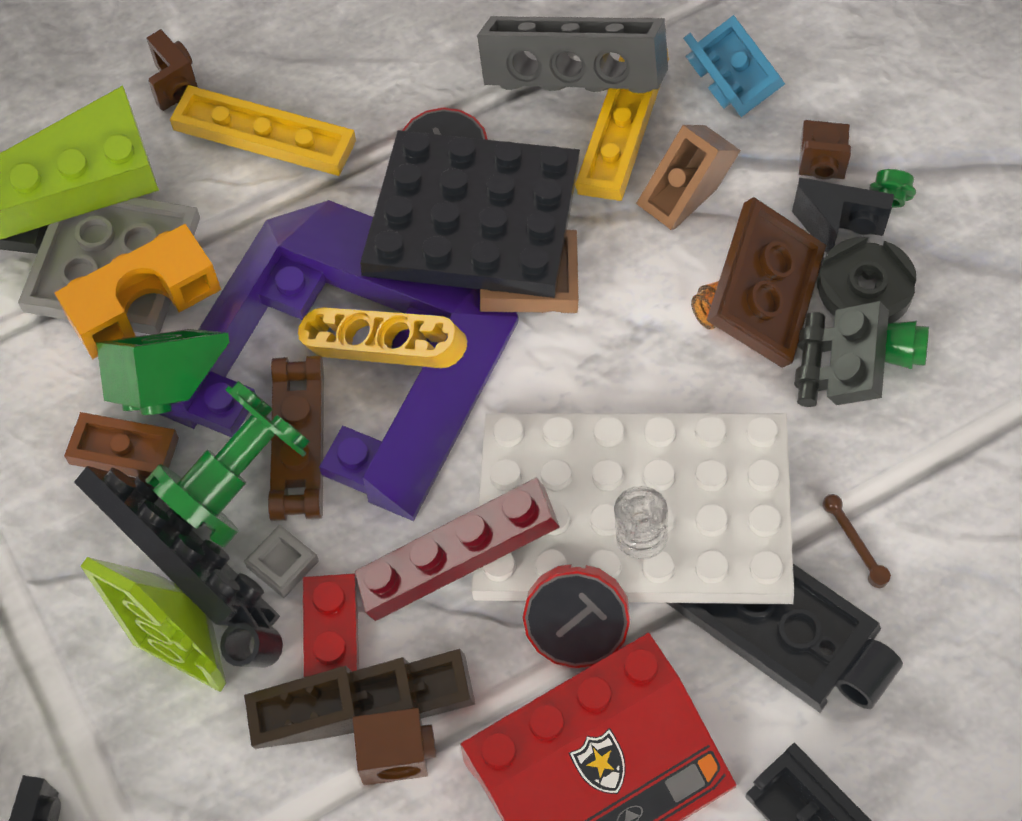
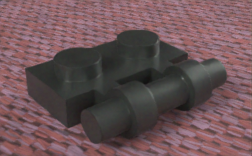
M880 301L835 310L834 327L824 329L826 318L824 314L810 312L806 315L805 328L800 330L798 343L799 348L803 350L801 366L796 369L794 381L795 387L799 389L797 400L799 405L804 407L816 406L818 391L827 390V397L835 405L882 398L889 310ZM831 351L830 366L821 367L822 352Z

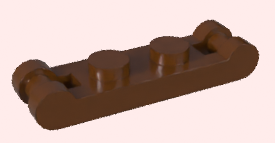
M321 355L306 356V361L289 362L288 357L272 358V420L276 415H279L310 442L304 448L307 454L303 457L277 435L271 439L270 491L268 494L270 521L287 520V515L305 514L306 519H322L323 476L319 466L323 461V359ZM307 380V390L290 391V381ZM288 488H305L304 494L288 495Z

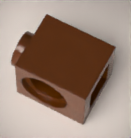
M419 708L353 717L357 770L363 786L428 777L426 759L436 758L435 739L432 724L422 726Z

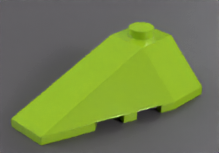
M90 557L85 559L80 567L134 646L219 692L222 691L226 685L213 622L174 582L156 573Z

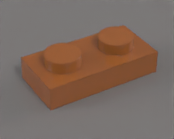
M80 412L64 457L70 465L89 466L105 471L116 468L128 476L137 477L138 474L148 477L159 464L167 468L170 467L179 437L175 429Z

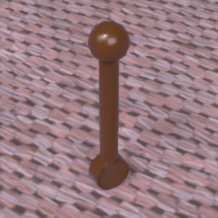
M835 494L827 495L823 500V508L827 513L835 516L870 571L868 575L869 583L875 588L885 587L891 576L889 570L882 565H878L842 510V499Z

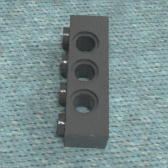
M491 16L477 34L484 85H500L502 89L514 90L523 86H540L548 91H557L566 87L585 88L590 92H601L609 88L628 89L633 93H646L653 89H659L668 71L665 18ZM524 51L532 53L537 60L530 59ZM566 52L576 54L581 61L573 60ZM610 53L619 54L625 62L615 60Z

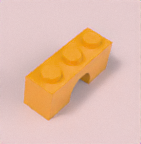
M183 224L171 231L159 234L151 242L130 253L117 256L109 264L96 271L73 279L67 286L54 293L67 319L93 360L98 357L96 342L136 336L127 317V312L130 305L137 298L151 293L164 295L172 301L180 313L219 292L221 287L213 264L187 225Z

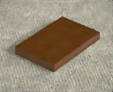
M753 197L744 202L706 321L781 368L792 364L799 343L800 330L805 322L826 244L757 198Z

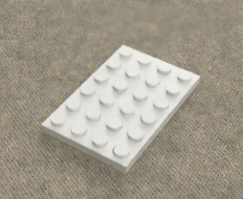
M485 413L478 507L537 477L546 489L560 528L473 571L471 590L473 600L526 601L528 591L542 574L557 566L572 564L571 567L585 568L586 565L597 567L612 576L627 595L628 602L793 604L794 579L787 413Z

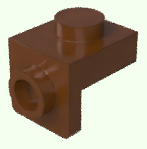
M160 29L146 39L155 66L160 71L149 78V84L157 106L162 111H165L179 103L188 85L198 87L191 65L193 61L185 46L180 41L173 43Z

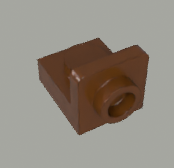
M804 120L801 132L798 175L813 176L823 180L831 178L845 179L851 156V146L849 145L850 124Z

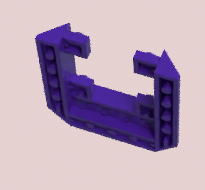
M327 200L267 219L198 329L227 332L229 344L191 398L186 401L171 403L172 411L159 415L192 429L197 424L232 437L241 427L249 411L225 390L228 386L233 388L237 384L236 381L226 378L231 367L268 307L303 320L325 283L402 313L449 318L466 335L467 347L462 358L456 364L447 368L422 367L382 441L342 425L319 466L322 476L367 494L368 502L414 521L519 322L517 312H480V289L362 276L360 262L373 220L372 216ZM409 329L400 331L394 337L392 349L402 346L407 341L410 333ZM426 338V341L429 342L435 348L438 343L431 342L428 338ZM246 386L248 389L252 390L255 393V390L253 388Z

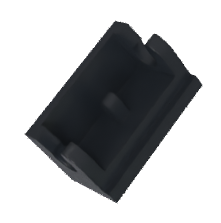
M795 742L753 782L755 785L745 795V798L767 821H872Z

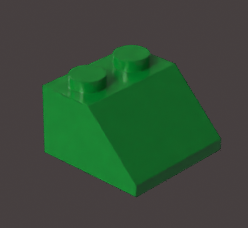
M184 329L96 342L104 401L122 404L123 411L141 410V415H155L172 411L171 403L186 401L191 398L229 344L228 333Z

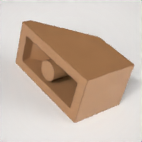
M682 125L636 204L670 230L676 229L718 189L741 150L706 125Z

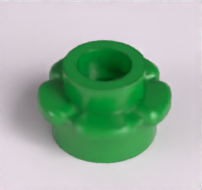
M897 169L878 171L875 182L870 184L869 190L894 194L892 208L903 207L905 201L912 200L916 194V189L913 187V175Z

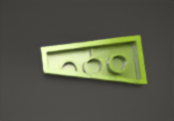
M123 85L0 153V240L159 191Z

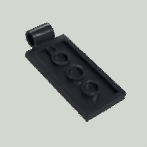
M86 466L74 483L216 625L228 626L220 642L221 654L226 662L239 667L265 668L278 661L282 654L283 642L279 632L271 625L277 621L280 615L261 598L264 594L262 587L249 576L243 573L237 574L227 564L230 559L228 554L214 542L207 539L203 541L193 531L194 527L159 498L153 491L155 487L147 484L145 481L147 477L138 474L136 478L130 477L116 468L105 471ZM252 637H253V639H254V650H253V652H252V654H251V653H250V648H249V646H250V641H251V639H252Z
M793 564V604L667 603L819 713L827 705L828 700L826 698L835 686L852 703L864 709H872L903 666L901 658L895 651L882 642L874 640L881 630L878 621L795 564ZM826 647L831 650L832 654L825 655L819 648Z

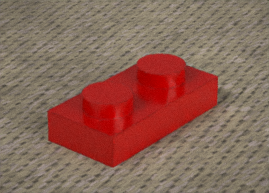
M355 573L303 577L304 677L347 666L351 671L359 670L358 599Z

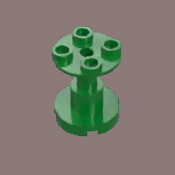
M240 381L233 388L228 386L225 390L252 415L216 455L207 449L182 478L166 466L159 464L145 480L147 484L155 487L153 491L169 507L194 528L198 529L203 524L212 531L209 539L221 547H226L239 532L237 527L222 511L246 485V481L240 474L275 435L303 457L307 454L304 448L310 442L279 415H276L271 421L267 415L273 409Z

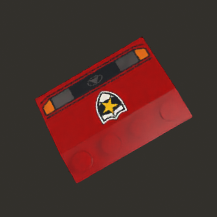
M649 632L460 743L463 762L481 784L502 821H683L737 786L680 677Z

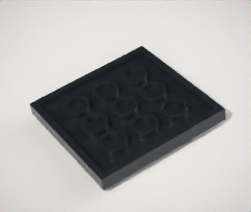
M398 130L360 262L362 276L555 298L578 172L580 149Z

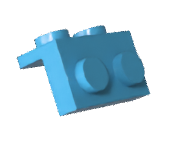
M734 15L699 42L696 41L691 33L683 38L692 50L685 57L700 77L709 73L715 82L708 88L723 109L732 104L742 117L785 85L780 75Z

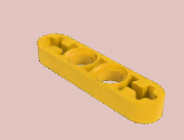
M322 307L310 311L303 318L298 329L299 340L314 354L327 358L447 368L456 364L462 358L467 347L466 335L449 318L443 316ZM365 326H370L366 339L357 345H353V337L356 332ZM329 327L336 332V336L331 332H327ZM409 329L410 333L407 341L402 346L392 349L394 337L400 331ZM426 338H428L431 342H437L438 344L436 345V347L434 348L429 342H427Z

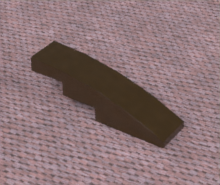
M461 649L411 663L404 657L356 671H351L347 666H343L244 695L251 747L255 749L354 733L353 717L419 708L422 719L476 705L466 657Z

